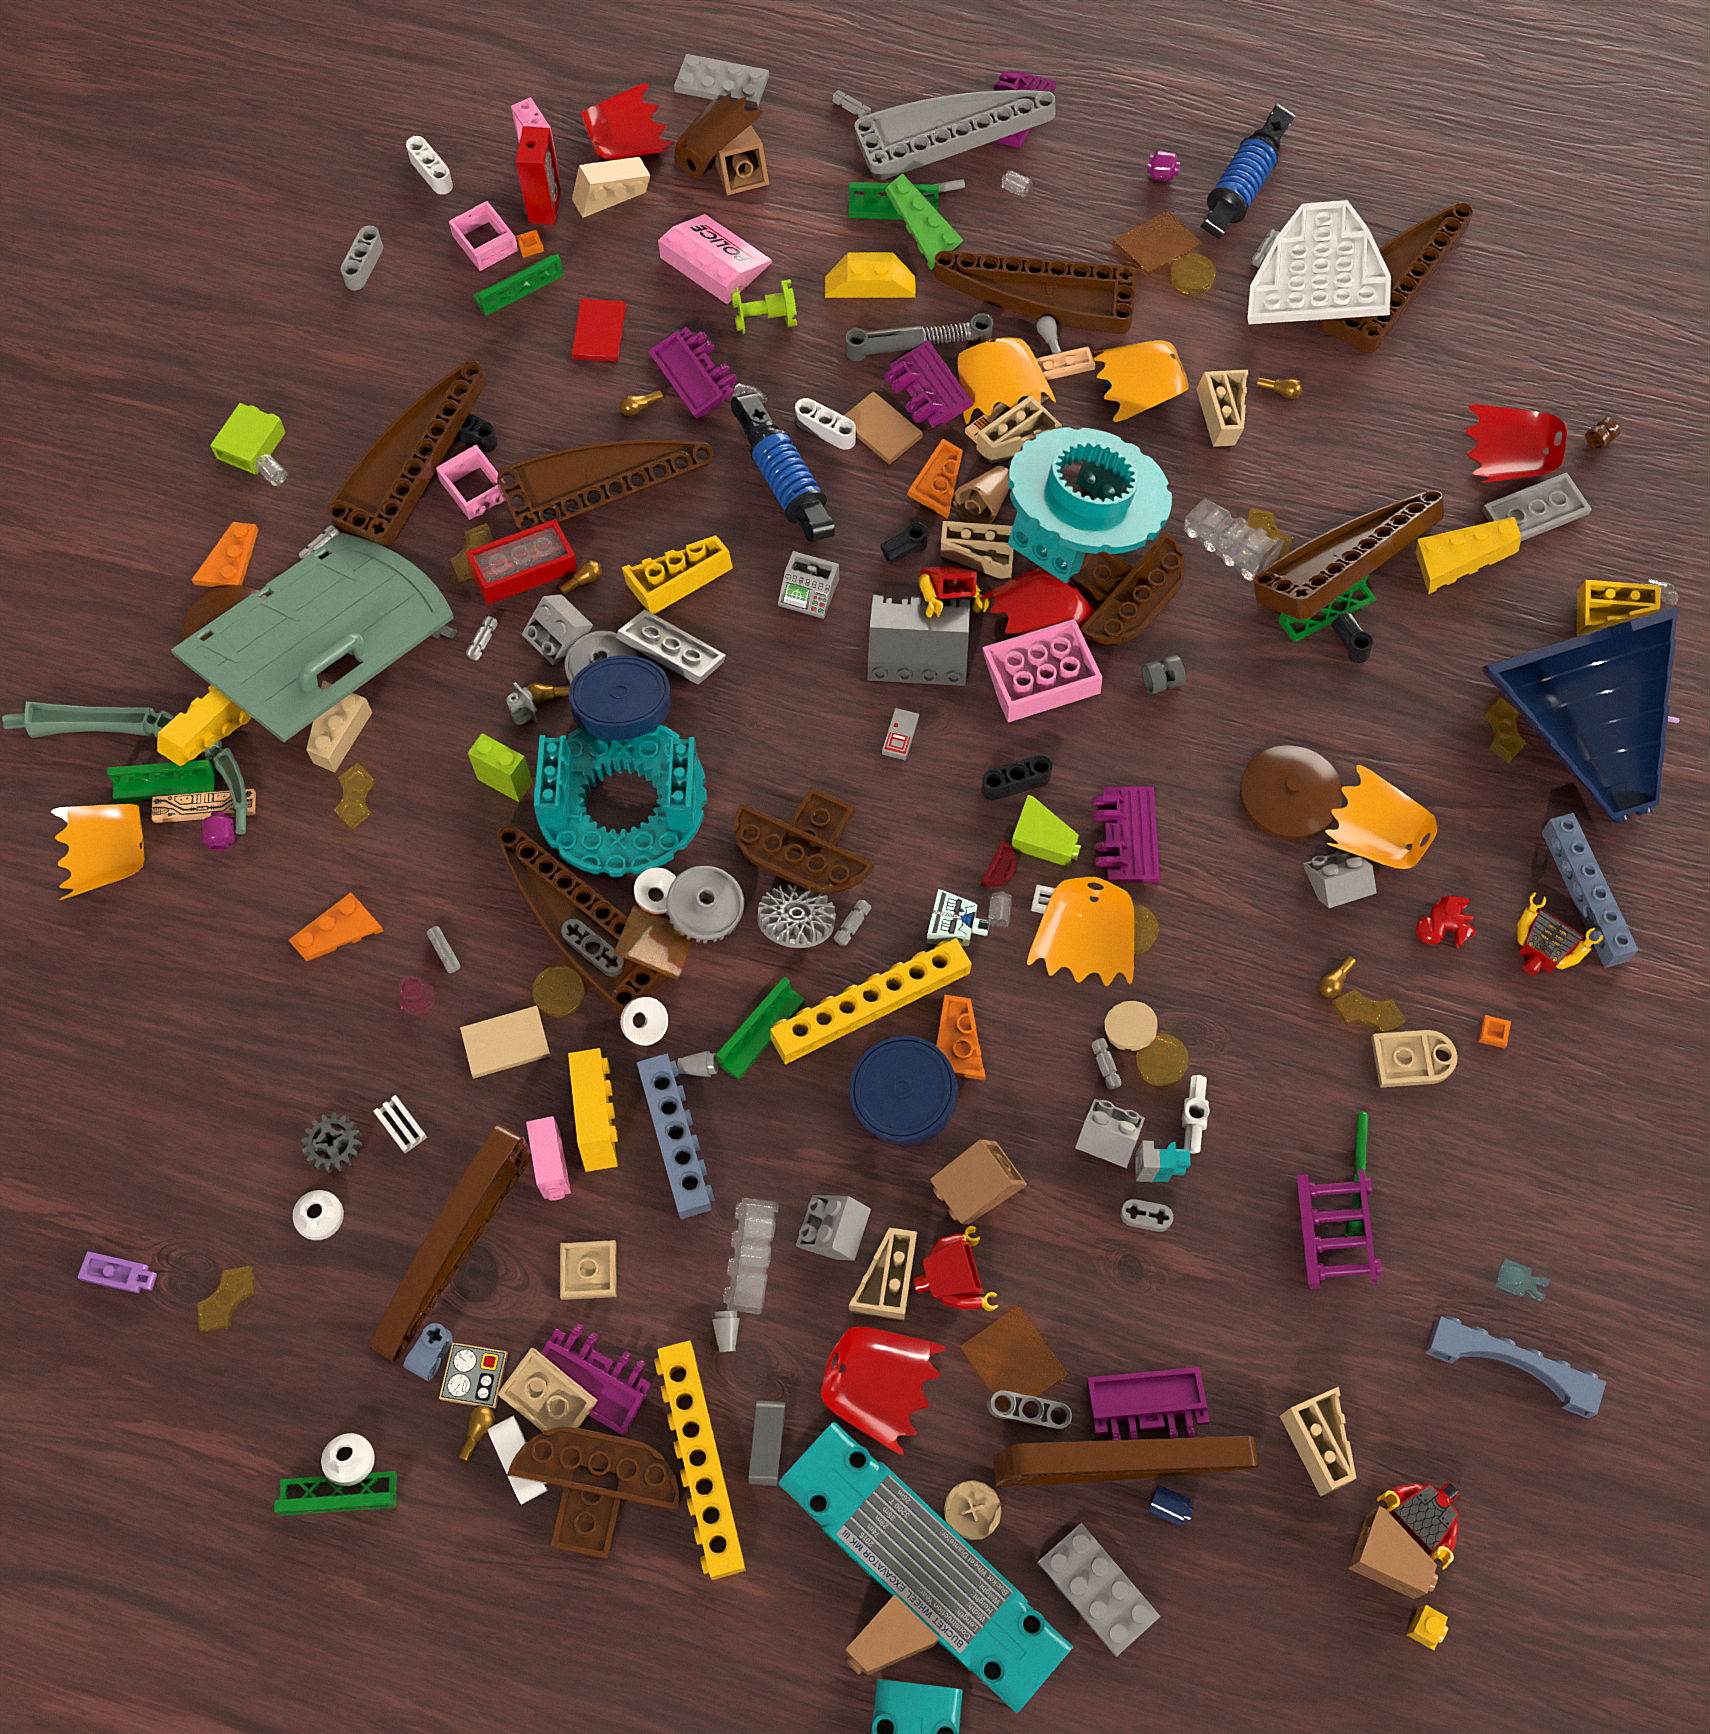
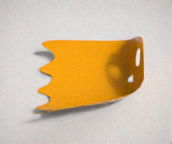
M991 339L959 353V382L973 403L972 407L963 412L966 424L970 422L974 409L979 408L989 417L996 403L1002 402L1012 409L1018 404L1022 396L1029 397L1032 395L1040 403L1041 392H1045L1056 403L1052 390L1034 354L1022 339Z
M1155 340L1094 351L1104 352L1092 359L1093 361L1105 363L1104 369L1097 375V378L1108 380L1112 384L1111 389L1104 395V399L1116 401L1120 404L1119 411L1114 416L1113 422L1128 419L1189 389L1182 363L1175 347L1170 342ZM1171 353L1175 355V359L1171 357Z
M1357 765L1356 768L1361 778V784L1355 787L1345 786L1341 788L1348 800V805L1342 809L1331 810V813L1339 823V829L1325 830V832L1336 840L1338 844H1327L1390 867L1400 869L1413 867L1419 862L1436 836L1437 823L1434 815L1373 771L1364 766ZM1430 833L1429 840L1426 842L1425 845L1420 847V843L1424 836ZM1408 844H1413L1411 850L1406 849Z
M138 805L75 806L52 810L54 815L63 818L68 823L67 827L55 836V839L69 846L67 855L58 862V865L70 870L71 877L59 887L73 889V892L59 900L119 881L133 875L142 868L144 863V841Z
M1097 877L1074 878L1061 882L1054 890L1031 946L1027 964L1031 965L1036 959L1044 958L1050 976L1054 975L1061 967H1067L1071 970L1078 983L1087 975L1095 972L1101 976L1105 986H1108L1116 974L1121 972L1126 977L1127 982L1131 984L1134 971V907L1130 895L1118 886ZM1092 882L1099 883L1104 888L1102 890H1094L1089 888L1087 884ZM1090 896L1098 897L1099 900L1097 902H1092L1090 900Z

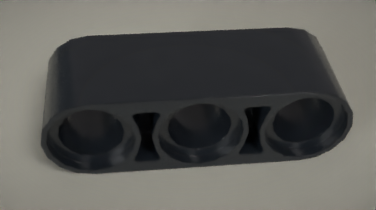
M469 413L455 437L456 440L471 447L477 445L483 452H491L498 445L494 426L490 422Z
M1037 755L988 770L982 778V795L987 800L993 801L1048 784L1051 778L1052 761L1047 756ZM1040 768L1044 769L1046 772L1039 773L1035 770ZM1012 776H1020L1022 779L1014 780ZM989 783H996V784L999 785V786H997V787H990V786H988V784H989Z

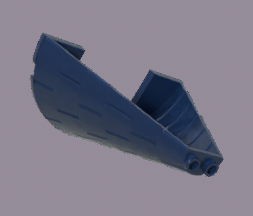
M1678 607L1607 627L1481 667L1484 675L1502 692L1501 694L1524 717L1523 719L1590 792L1591 797L1612 819L1613 823L1629 819L1628 814L1636 812L1637 816L1652 812L1651 807L1659 805L1666 746L1665 736L1670 708L1668 698L1676 646L1674 637L1677 614L1679 613Z

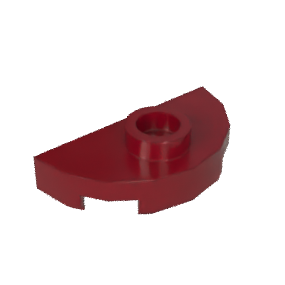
M1004 840L1001 841L981 881L982 886H1002L1009 882L1015 874L1017 867L1016 854L1012 850V846Z

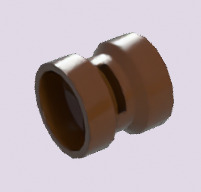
M1605 417L1597 423V426L1592 427L1586 432L1585 438L1592 448L1602 450L1608 445L1609 441L1619 436L1620 428L1613 419Z

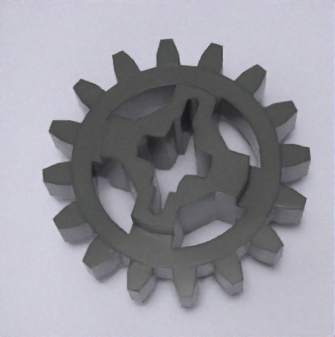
M336 1113L332 1114L331 1119H328L325 1114L322 1115V1122L320 1123L313 1120L314 1128L305 1129L309 1137L302 1138L301 1140L307 1146L302 1149L304 1155L308 1156L306 1160L311 1165L315 1163V1167L319 1171L325 1166V1170L328 1173H331L335 1166L339 1171H342V1164L344 1163L351 1166L350 1158L352 1156L359 1157L355 1149L363 1145L357 1140L362 1135L359 1130H355L357 1125L354 1121L349 1122L348 1117L345 1115L339 1120ZM334 1127H339V1128H342V1129H344V1130H346V1131H343V1130L337 1131V1130H334ZM318 1155H328L330 1156V1159H325Z

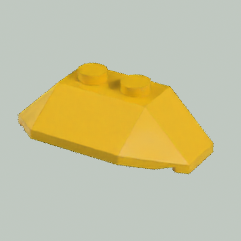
M893 252L847 253L825 276V298H915V276Z

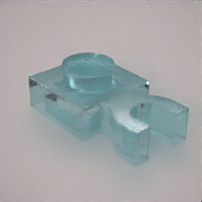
M1505 1258L1502 1261L1495 1286L1520 1297L1527 1291L1534 1299L1542 1301L1546 1294L1539 1292L1536 1285L1540 1284L1546 1287L1549 1285L1550 1279L1530 1276L1531 1268Z

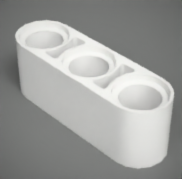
M420 136L409 138L406 142V147L412 165L437 194L449 193L453 188V183L446 164L424 138Z
M808 398L800 399L796 403V424L800 428L840 449H850L855 445L856 425L852 420Z
M514 1416L487 1429L506 1474H508L515 1455L526 1443V1439ZM508 1476L521 1504L548 1491L544 1483Z

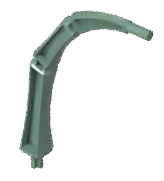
M26 701L25 713L2 716L4 729L26 727L31 738L88 731L121 732L142 736H150L153 733L158 738V732L173 720L175 716L165 710L155 713L153 708L86 707ZM218 741L211 748L201 752L200 755L205 759H212V765L220 772L227 783L232 796L234 811L236 812V833L245 834L247 798L244 780L229 748L223 749L222 742Z

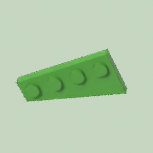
M903 173L887 186L885 191L898 214L905 220L907 230L910 234H913L918 243L919 251L921 254L924 253L928 260L927 264L930 270L934 268L935 255L938 252L954 251L964 240Z

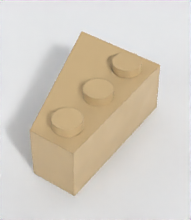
M640 157L579 165L572 200L582 218L646 193L650 174Z
M1248 370L1204 372L1196 390L1213 447L1235 445L1244 429L1246 407L1244 403L1247 393L1246 378Z
M1030 395L977 433L976 449L991 464L1014 457L1016 452H1020L1021 446L1027 440H1035L1037 434L1062 428V425Z
M943 521L940 556L1009 582L1011 581L1014 549L1007 544L1013 526Z
M323 680L321 689L324 691L332 684ZM351 693L313 721L306 750L314 764L336 772L372 714L366 698Z
M895 1228L888 1229L867 1273L864 1275L854 1298H852L849 1304V1313L904 1321L917 1232Z
M1339 1387L1298 1404L1280 1415L1320 1497L1356 1479L1350 1442L1347 1441L1344 1428L1346 1423L1345 1416L1341 1412L1339 1402Z

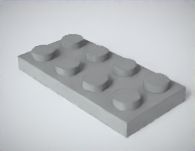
M686 54L674 89L677 93L712 100L717 97V101L731 93V102L746 97L745 106L758 109L769 78V70Z
M1567 472L1485 504L1482 509L1489 522L1515 517L1521 541L1586 516L1592 510Z
M645 609L618 630L617 633L618 640L698 685L724 663L726 656Z
M1082 1523L1037 1562L1115 1657L1161 1617Z

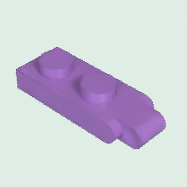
M87 1251L78 1279L139 1294L141 1289L152 1291L157 1274L148 1271L149 1266Z

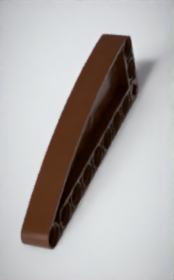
M1464 202L1452 205L1405 230L1379 249L1391 275L1390 315L1321 319L1318 321L1319 327L1364 353L1375 352L1465 233L1473 214V208Z
M940 251L935 255L934 276L936 279L999 308L1038 320L1043 316H1051L1058 325L1098 332L1124 334L1131 328L1136 284V272L1131 267L957 251Z
M469 360L427 390L393 421L367 450L328 506L327 513L338 528L383 547H389L395 542L434 475L436 467L441 463L487 383V377L477 361ZM420 471L419 474L413 476L415 472ZM409 491L407 494L402 495L403 492ZM397 510L394 515H390L393 511ZM365 521L363 525L358 526L361 522Z
M629 440L592 444L541 455L505 467L498 473L497 484L516 530L521 532L527 530L526 527L522 528L523 520L527 519L528 523L532 521L531 528L548 522L542 515L545 511L550 510L554 512L556 521L561 525L703 469L710 464L714 452L707 443L679 440ZM700 450L705 451L708 459L704 461L699 460L696 452ZM676 459L684 460L686 468L678 469L674 461ZM659 467L664 470L665 476L658 478L654 476L652 470ZM505 475H511L515 482L508 486L503 484L501 479ZM639 476L643 480V485L634 486L631 483V478ZM618 485L622 492L619 495H613L609 491V486ZM595 493L599 496L600 501L592 504L587 500V495ZM514 497H520L523 499L524 505L516 508L511 504V500ZM567 502H574L578 510L573 513L568 512L565 509V504Z
M1435 490L1427 491L1381 507L1348 521L1296 548L1254 577L1257 602L1300 620L1314 616L1442 520L1444 517L1442 493Z
M505 825L500 828L497 838L521 895L544 933L572 969L619 1014H622L623 1009L627 1005L619 1003L623 997L632 998L631 1001L640 997H650L673 972L670 952L517 827ZM509 838H516L512 843H505ZM527 853H534L532 857L524 858ZM545 868H553L549 873H542ZM564 883H571V886L566 889L560 888ZM583 898L590 899L586 904L579 903ZM603 913L609 914L606 919H598V916ZM570 919L580 920L622 955L625 963L623 972L615 977L605 975L564 941L561 933L562 925ZM578 928L568 930L570 936L574 934L580 939V942L583 940L579 935ZM620 929H628V932L624 935L616 934ZM590 942L586 946V951L590 954L597 953L600 949V944L597 942ZM640 944L648 945L642 951L636 950V947ZM604 954L603 958L607 961L608 968L610 966L616 968L618 966L617 959L611 961ZM642 978L649 979V982L645 985L637 984L638 980Z
M498 1124L492 1130L452 1192L409 1266L371 1340V1349L392 1362H396L404 1353L528 1166L532 1154L524 1137L502 1124Z
M1254 1436L1023 1443L1011 1445L993 1456L996 1487L1136 1480L1246 1470L1259 1467Z

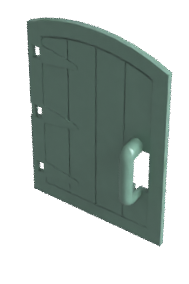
M340 533L267 583L260 591L251 594L171 649V652L267 730L285 742L454 617L446 599L437 586L410 561L377 543ZM326 552L330 554L322 560L319 559ZM269 591L272 593V595L264 600L260 598ZM209 632L212 633V636L205 641L200 640ZM345 654H355L356 659L361 662L359 666L323 691L318 687L317 674Z

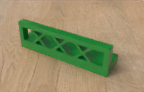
M850 182L849 218L904 220L896 211L888 195L880 196L877 194L879 192H886L885 189L891 183ZM913 184L921 194L934 193V197L925 198L938 212L939 185ZM854 191H864L866 194L854 195Z
M558 254L550 255L474 294V301L484 315L487 316L564 276L561 259Z
M1369 574L1327 605L1328 608L1324 607L1319 611L1326 614L1325 620L1319 622L1311 620V617L1300 620L1281 612L1278 622L1295 643L1332 624V621L1343 613L1352 614L1375 602V596L1365 584ZM1359 589L1366 597L1362 601L1351 599L1352 593ZM1335 601L1346 603L1345 610L1340 612L1331 609L1332 603ZM1294 622L1306 624L1305 630L1296 634L1290 624Z
M210 760L188 761L181 767L171 762L108 767L107 775L114 783L113 800L115 803L150 801L152 797L217 792V772Z
M783 977L716 1054L718 1065L738 1081L771 1044L770 1029L773 1028V1025L782 1019L789 1020L793 1018L806 1003L801 995L791 989L790 980Z
M397 1472L369 1473L364 1480L359 1482L364 1489L359 1494L345 1495L342 1490L346 1486L337 1487L326 1476L281 1479L280 1500H275L274 1512L281 1516L396 1508ZM379 1479H389V1492L374 1493L371 1488ZM365 1480H371L367 1485L363 1482ZM323 1483H329L335 1489L330 1496L317 1497L313 1493ZM309 1484H314L310 1489H308L305 1486ZM300 1485L306 1491L302 1498L288 1499V1486Z

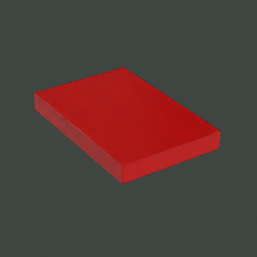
M581 299L572 351L573 359L618 362L627 308L626 301Z

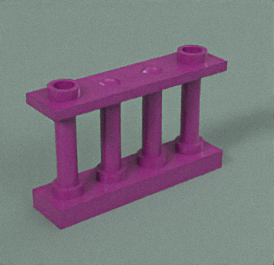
M1364 1169L1358 1170L1359 1181L1315 1185V1182L1310 1183L1308 1174L1297 1175L1310 1290L1321 1289V1281L1326 1280V1277L1370 1274L1372 1285H1378L1377 1276H1382L1381 1260L1374 1257L1367 1194L1373 1193L1371 1177L1365 1178ZM1361 1192L1363 1208L1318 1212V1209L1312 1208V1199H1317V1196ZM1364 1219L1366 1235L1325 1239L1315 1235V1226H1320V1223ZM1365 1246L1368 1249L1369 1263L1324 1266V1263H1318L1317 1253H1323V1250Z

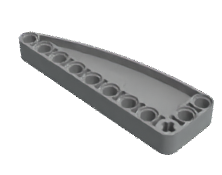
M985 91L942 96L903 104L857 119L855 122L857 142L871 176L876 180H885L1049 122L1056 114L1055 96L1048 91Z

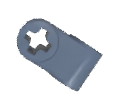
M431 1323L426 1326L415 1346L408 1353L403 1367L419 1377L430 1381L438 1371L441 1361L452 1345L453 1338L451 1332L438 1323ZM435 1334L442 1337L440 1342L433 1340Z

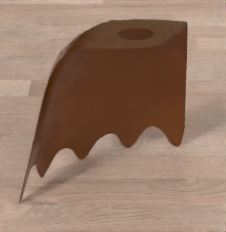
M731 93L716 101V97L680 136L676 143L674 159L676 164L691 177L699 179L704 174L711 159L762 114V110L746 111L744 109L746 97L735 102L730 101ZM684 142L687 143L686 147L682 146ZM687 158L691 159L695 164V171L689 168Z

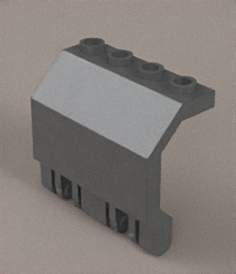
M873 594L867 681L966 686L970 599H959V607H956V599H951L949 607L943 606L939 617L933 612L930 618L925 613L929 602H926L924 597L911 596V603L908 604V596H903L901 604H893L892 595H887L886 603H884V595Z

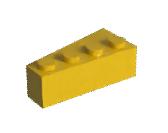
M1515 517L1418 539L1416 556L1428 594L1437 591V588L1445 584L1450 585L1456 582V579L1468 573L1471 575L1477 572L1479 568L1487 564L1492 565L1519 551L1521 535Z
M717 536L686 545V549L681 551L671 550L665 552L666 556L654 560L651 558L642 560V564L634 567L630 565L622 567L627 586L645 609L652 614L661 611L733 569L729 550Z
M212 685L208 687L210 692L202 699L197 697L191 702L186 714L180 712L158 732L157 752L180 767L188 761L195 759L198 754L207 748H211L216 742L225 736H229L235 729L248 723L251 719L249 714Z
M600 1048L568 1053L577 1143L585 1171L618 1167L615 1142H618L616 1126H612L611 1120L615 1119L613 1102L609 1103L608 1096H612V1087L610 1080H606L605 1074L610 1073L608 1058H602Z

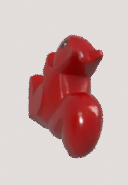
M1441 897L1440 901L1431 909L1430 917L1423 916L1421 921H1418L1416 935L1419 940L1426 944L1435 945L1441 942L1445 930L1454 932L1456 948H1459L1463 942L1471 939L1476 930L1473 926L1465 923L1471 922L1474 916L1464 915L1463 908L1470 903V898Z

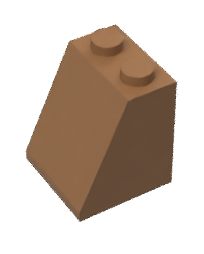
M750 125L713 157L727 195L769 185L763 144Z
M981 1139L930 1179L934 1185L933 1191L936 1196L942 1201L945 1200L950 1207L948 1210L950 1216L957 1223L960 1222L961 1224L972 1223L1027 1186L998 1143Z
M1379 1506L1367 1514L1348 1569L1413 1599L1427 1594L1428 1591L1432 1592L1438 1580V1575L1435 1574L1437 1564L1385 1508Z
M894 1595L845 1649L846 1654L849 1656L846 1662L857 1674L864 1671L867 1675H870L934 1647L939 1637Z

